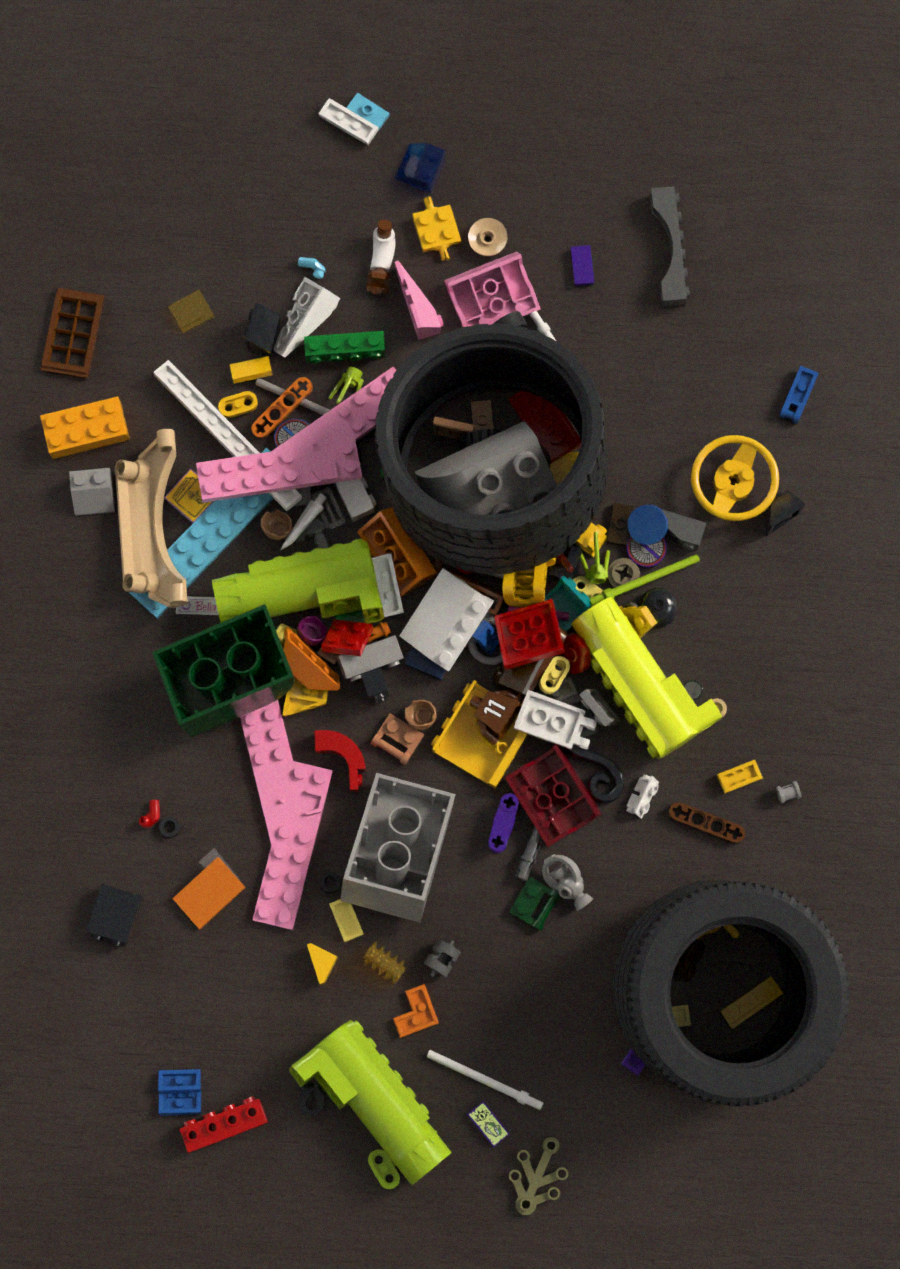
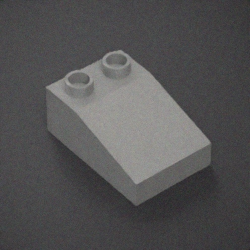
M376 773L343 878L340 901L420 923L452 812L455 794Z

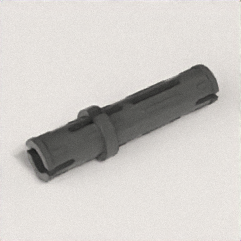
M536 827L533 829L524 854L520 857L521 862L515 874L516 878L523 881L528 880L532 866L536 864L535 859L543 841Z

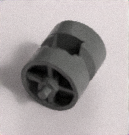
M438 939L433 946L434 953L429 954L423 963L431 969L430 976L434 977L435 974H440L447 978L452 969L451 963L456 962L461 954L459 950L454 948V941L452 939L447 943Z

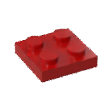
M334 619L322 643V652L361 657L372 634V624Z

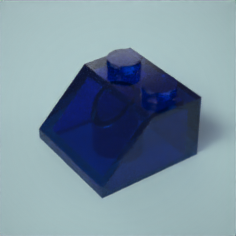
M410 143L395 179L431 193L446 160V150L428 143Z

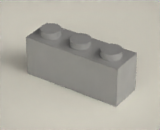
M396 635L367 645L361 657L342 654L336 658L344 680L350 678L352 682L360 679L361 673L386 664L388 668L400 664L399 660L404 657Z

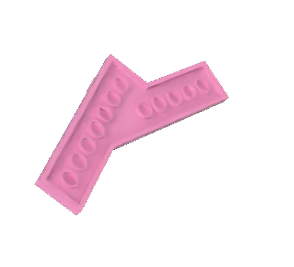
M394 367L390 368L271 452L196 463L202 503L362 479L356 441L376 428L377 412H379L378 406L389 380L394 377L393 374L396 369Z
M277 699L267 706L240 717L271 841V849L253 921L293 930L333 770L293 761Z

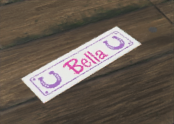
M187 596L188 604L176 608V614L219 615L215 597Z

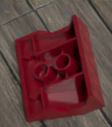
M559 745L553 746L542 756L523 765L505 777L547 847L603 815Z

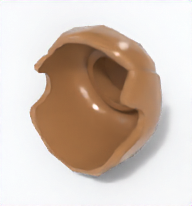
M278 509L274 512L267 511L261 518V528L270 539H284L293 529L292 519L287 513Z
M426 700L413 701L409 707L405 708V719L416 730L428 729L437 718L436 708L431 702Z

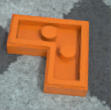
M425 984L405 991L412 1011L393 1018L400 1038L439 1024Z

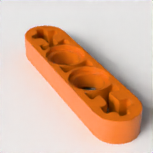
M305 377L298 378L252 424L253 434L258 438L267 437L312 392L313 385L311 381ZM301 382L303 384L307 382L308 384L306 385V387L308 389L306 391L302 389L298 393L301 396L298 399L297 395L291 391L294 389L297 392L300 389L299 384ZM288 395L293 396L295 399L294 404L291 406L284 404V399ZM274 409L279 410L281 414L277 420L270 418V412ZM266 417L267 420L271 422L273 425L270 427V425L267 424L264 427V433H257V426L259 424L263 426L266 423V421L263 419Z

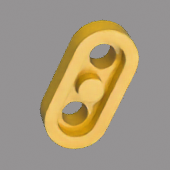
M245 391L221 399L218 409L225 418H232L254 411L257 408L258 400L254 393ZM250 400L252 403L246 406L244 404L245 401ZM227 406L233 407L231 411H226L225 408Z

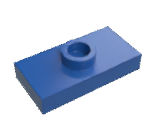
M483 620L472 637L485 653L491 656L499 646L498 633L487 621Z

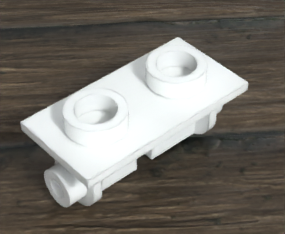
M643 774L639 778L634 790L639 792L640 795L632 794L626 805L627 812L635 813L641 819L648 812L649 802L658 790L659 782L653 776L650 777Z

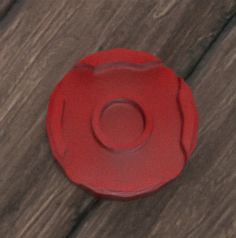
M574 633L567 634L563 642L565 653L559 655L569 661V672L573 674L582 673L590 666V649L581 636Z

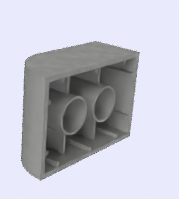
M525 421L415 471L422 490L431 498L454 510L477 515H495L517 511L538 502L557 487L538 439Z

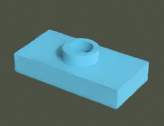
M359 93L354 96L347 106V109L376 125L379 130L390 116L389 112Z

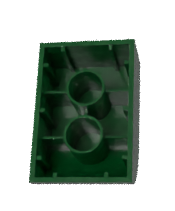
M266 604L152 652L178 724L190 737H194L271 704L285 695L295 682Z

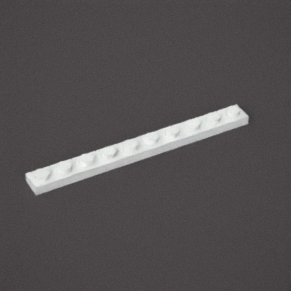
M169 360L153 372L154 376L233 457L259 454L246 438ZM296 489L269 493L286 511L302 499V496Z

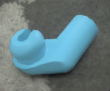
M300 257L298 260L299 267L311 268L314 270L313 276L315 278H323L326 272L325 267L315 258Z

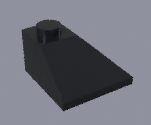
M789 490L785 493H782V491L777 493L769 507L765 534L767 536L798 516L805 506L803 501Z

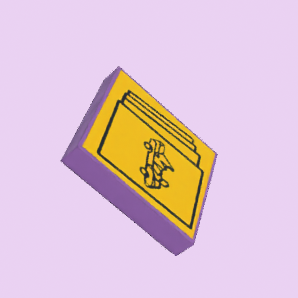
M191 468L164 497L169 504L191 523H194L214 502L202 503L198 474Z

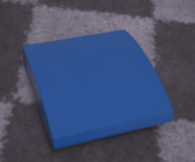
M159 1070V1116L201 1115V1070Z

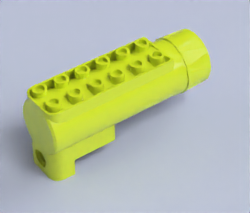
M613 597L597 603L571 623L576 633L585 640L590 649L593 670L596 674L600 672L603 678V685L608 691L612 690L615 703L619 708L621 706L624 708V716L630 724L634 723L637 731H635L641 741H646L648 744L647 750L652 758H663L721 720L722 715L712 699L697 707L675 673L666 678L633 629L628 617L623 614Z

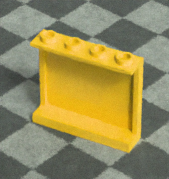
M474 680L472 684L468 683L463 690L465 696L462 701L458 700L452 709L454 714L451 719L447 717L441 727L444 729L440 736L436 735L431 743L433 746L432 752L496 789L528 734L514 729L516 717L502 740L499 739L500 742L507 743L508 748L501 744L499 745V750L503 754L497 753L494 750V745H491L481 735L476 725L477 719L474 714L477 709L469 705L474 695L484 699L487 692H489V690L478 685L477 681Z

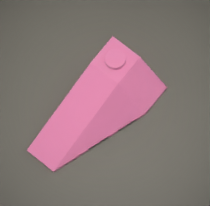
M396 261V273L418 340L440 334L441 326H444L441 315L436 314L434 307L401 263Z

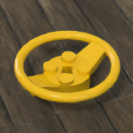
M729 435L711 441L698 453L691 470V485L696 499L710 514L728 521H743L758 516L773 502L779 487V472L773 456L762 444L749 437ZM729 443L742 444L733 459L725 461L715 473L713 485L716 496L712 505L705 498L700 488L699 471L701 464L712 450L721 445ZM758 451L765 458L770 468L771 485L766 498L754 509L743 513H729L736 501L747 498L752 491L754 484L752 465ZM730 478H736L739 484L731 485Z

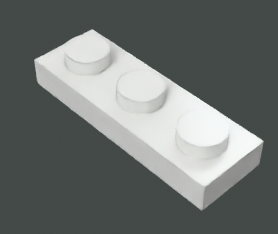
M330 98L319 112V117L366 145L370 144L379 130L376 125Z
M391 553L372 557L384 617L404 613Z

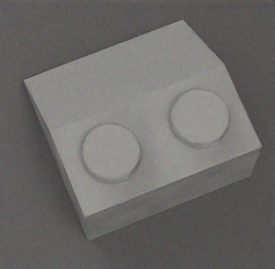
M110 468L69 471L75 516L115 512L113 474Z

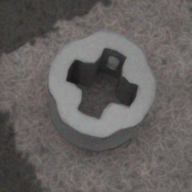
M793 781L792 784L776 787L781 804L785 803L786 800L796 797L798 799L801 798L797 781Z

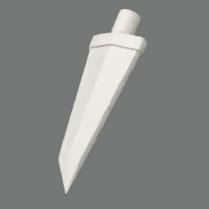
M320 493L315 501L310 500L285 540L281 550L293 544L320 511L323 510L322 504L326 500L324 495Z

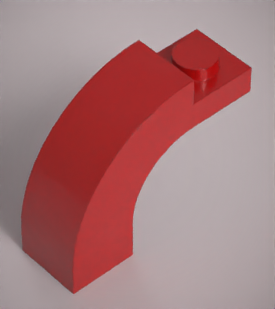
M316 730V754L334 753L344 758L349 766L350 791L359 792V786H363L362 774H358V772L366 771V766L358 746L350 738L339 732Z

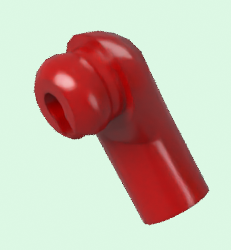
M159 800L149 801V812L144 817H140V826L149 828L159 820Z

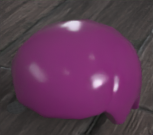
M307 616L299 622L297 635L308 646H316L324 641L328 628L317 617Z

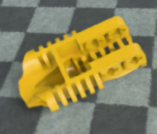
M552 558L539 566H532L531 569L504 574L503 597L506 604L514 607H526L545 601L547 566L554 565L556 558Z

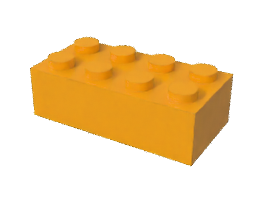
M118 396L40 415L48 451L52 459L130 440L122 404Z

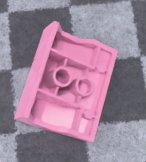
M517 251L444 280L462 327L478 324L492 325L501 317L515 311L525 316L541 309L523 266L522 256Z

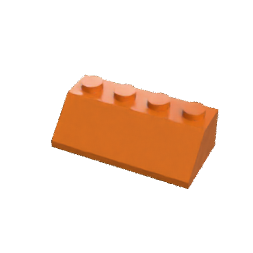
M393 507L379 511L357 531L361 539L368 542L372 557L391 553L400 597L425 584L437 574L424 551L402 528Z

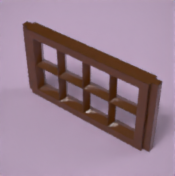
M63 288L57 289L41 371L88 379L104 304V295ZM63 300L77 302L75 314L60 312ZM81 303L95 305L93 317L79 315ZM59 316L74 319L72 330L57 328ZM78 319L92 321L90 334L75 331ZM56 333L70 335L68 347L54 345ZM74 336L89 338L86 350L72 348ZM52 349L67 351L65 363L50 361ZM71 352L85 354L83 366L68 364Z

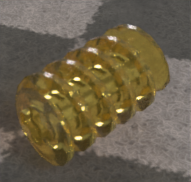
M375 941L363 957V959L366 958L364 965L368 966L372 963L371 970L373 971L379 967L378 974L382 975L386 972L385 979L388 980L393 977L392 984L394 985L407 969V967H403L405 960L397 963L398 956L395 955L390 958L391 951L389 950L384 954V946L377 949V941Z

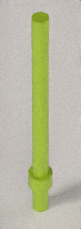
M695 554L613 589H605L601 594L589 598L591 600L589 603L593 606L609 597L614 599L617 595L695 564L700 559Z

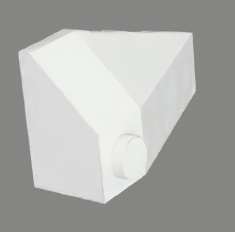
M304 277L292 299L295 301L292 311L288 310L286 315L288 322L286 326L281 328L273 349L283 357L292 352L304 340V336H309L331 315L332 311L335 310L340 300L339 297Z

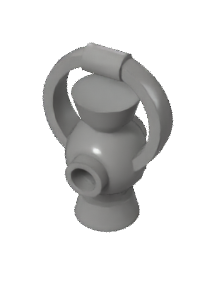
M555 854L544 860L542 868L544 880L550 888L559 892L562 898L574 899L573 903L577 911L593 900L590 895L583 893V878L573 860L566 856ZM557 861L563 863L549 873V866ZM568 868L571 870L572 874H568Z

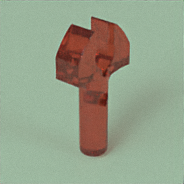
M563 553L555 557L558 565L561 564L568 573L574 570V567L565 558Z

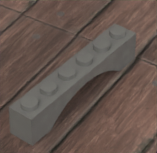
M675 186L651 188L652 214L664 227L671 245V265L660 285L662 307L685 305L687 298H690L689 286H685L688 272L687 267L683 268L686 254L685 249H681V242L684 241L683 230H679V223H682L681 211L677 212V205L680 204L679 193H675Z

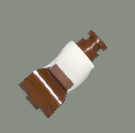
M380 220L378 227L373 232V255L366 284V290L371 291L373 294L380 295L389 291V270L395 252V232L389 220Z

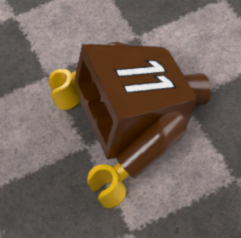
M512 690L489 691L484 699L474 695L469 703L471 707L477 709L474 716L477 719L476 725L481 735L491 745H494V750L499 754H503L499 750V745L503 744L505 748H508L507 743L500 742L499 739L502 740L520 712L524 701L522 696Z

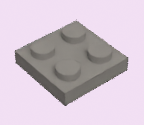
M585 689L580 694L582 704L588 710L591 709L594 712V718L601 726H613L621 721L596 689Z

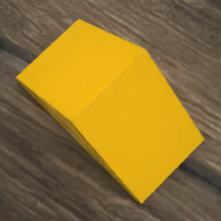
M312 943L307 944L319 984L323 985L338 957Z

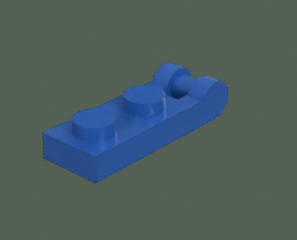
M803 366L799 367L779 417L783 419L786 417L791 419L793 423L798 424L819 374L818 372ZM790 405L797 408L796 413L788 410Z

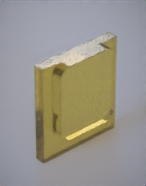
M200 290L168 306L183 334L214 318Z

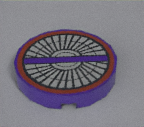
M630 536L627 541L626 551L628 558L636 563L638 567L651 568L663 560L666 555L667 545L664 537L657 543L643 545L636 542Z

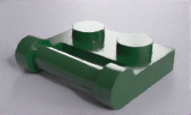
M530 877L509 913L542 931L545 920L556 901L561 899V896L558 892ZM545 893L550 897L538 918L534 920L531 916Z

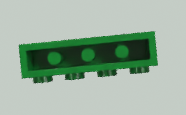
M383 331L304 336L306 362H339L348 359L355 361L362 358L379 359L385 357Z

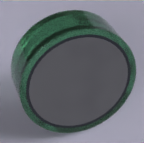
M690 680L684 684V688L693 701L701 697L703 688L699 682Z

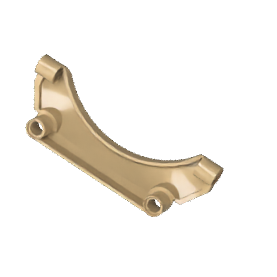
M161 429L157 431V438L138 456V460L134 462L118 460L115 465L123 589L140 594L148 592L150 599L167 607L177 608L188 604L186 579L176 570L169 557L164 540L162 519L165 489L176 458L175 431L172 429Z

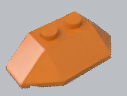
M288 627L285 628L282 647L298 683L305 685L308 689L339 690V675L320 656L316 655L317 653L302 641L294 631Z

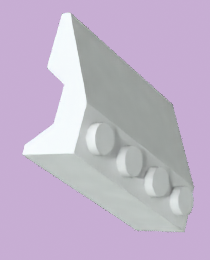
M442 568L403 629L400 637L430 660L449 671L494 600L480 594L463 580Z

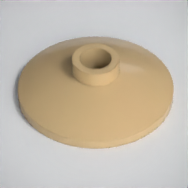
M483 218L471 226L468 241L476 253L483 256H493L500 253L506 246L507 231L498 220ZM490 237L491 241L486 242L484 239Z

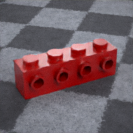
M253 1096L242 1100L243 1105L238 1107L232 1104L224 1107V1112L217 1115L214 1111L203 1115L204 1120L196 1122L193 1119L183 1123L184 1127L180 1128V1132L188 1153L269 1123L261 1100L259 1098L255 1100Z

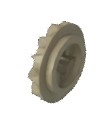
M627 558L615 560L608 569V579L614 587L640 577L637 564ZM627 567V575L629 577H625L621 582L618 572H622Z

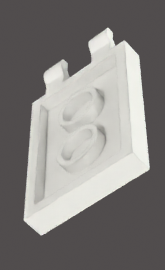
M528 690L514 729L572 750L573 745L587 750L590 740L580 737L582 729L585 727L594 731L597 721L584 717L585 710Z

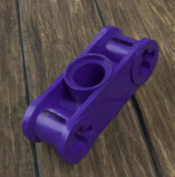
M508 793L501 798L495 814L488 842L489 849L494 853H501L505 850L509 836L512 833L519 803L518 798L514 794ZM509 799H511L512 804L515 805L511 806L510 809L506 808V804L504 803L508 802ZM500 838L503 845H499L498 848L494 847L495 844L492 841Z

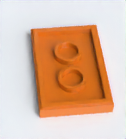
M217 857L184 887L173 900L198 929H202L246 887L226 864Z

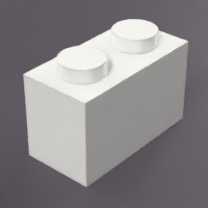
M364 477L362 479L336 483V488L353 522L375 512L374 506L376 502L372 494L368 495L365 490L368 486Z

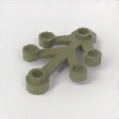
M548 1137L543 1141L542 1147L544 1152L535 1173L529 1161L530 1154L526 1150H521L517 1154V1159L522 1163L530 1184L527 1192H525L521 1183L520 1171L512 1170L509 1173V1179L513 1182L518 1194L515 1206L522 1215H530L535 1211L537 1204L550 1199L556 1200L560 1196V1191L556 1187H551L548 1189V1192L534 1196L537 1188L557 1180H565L568 1177V1171L563 1167L558 1168L554 1173L543 1176L551 1155L559 1150V1142L554 1137ZM550 1141L555 1143L553 1150L547 1148V1144ZM522 1152H525L528 1156L525 1161L519 1158ZM559 1170H564L566 1172V1176L564 1178H560L558 1176ZM513 1172H517L519 1174V1178L517 1180H513L511 1178V1174ZM552 1189H555L558 1192L557 1196L554 1198L550 1196V1191ZM524 1200L530 1202V1206L527 1209L522 1207Z

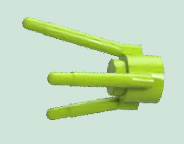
M348 367L347 372L343 373L340 381L328 398L332 399L343 383L345 385L337 399V404H340L349 386L355 387L357 385L356 392L359 391L364 382L361 379L363 373L357 368Z
M594 532L595 564L590 566L591 569H588L583 553L580 556V560L585 571L586 580L590 579L592 584H601L608 578L607 571L610 551H606L603 568L599 559L598 533Z

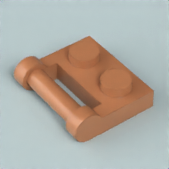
M390 713L371 741V745L380 747L399 759L400 763L406 765L423 739L424 734ZM383 736H388L408 750L403 753L382 740Z

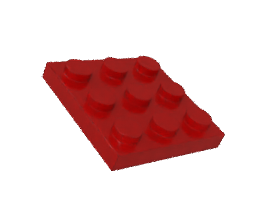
M552 599L494 616L503 664L506 670L565 653L556 609Z

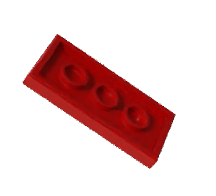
M520 391L508 398L522 422L525 421L536 435L548 464L580 447L581 439L567 416L552 403L526 391Z

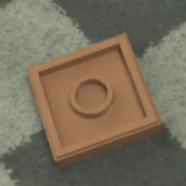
M434 417V435L458 439L462 435L474 431V425Z

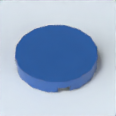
M643 505L637 507L630 514L628 530L636 542L643 545H651L665 537L668 530V520L660 508L654 505Z

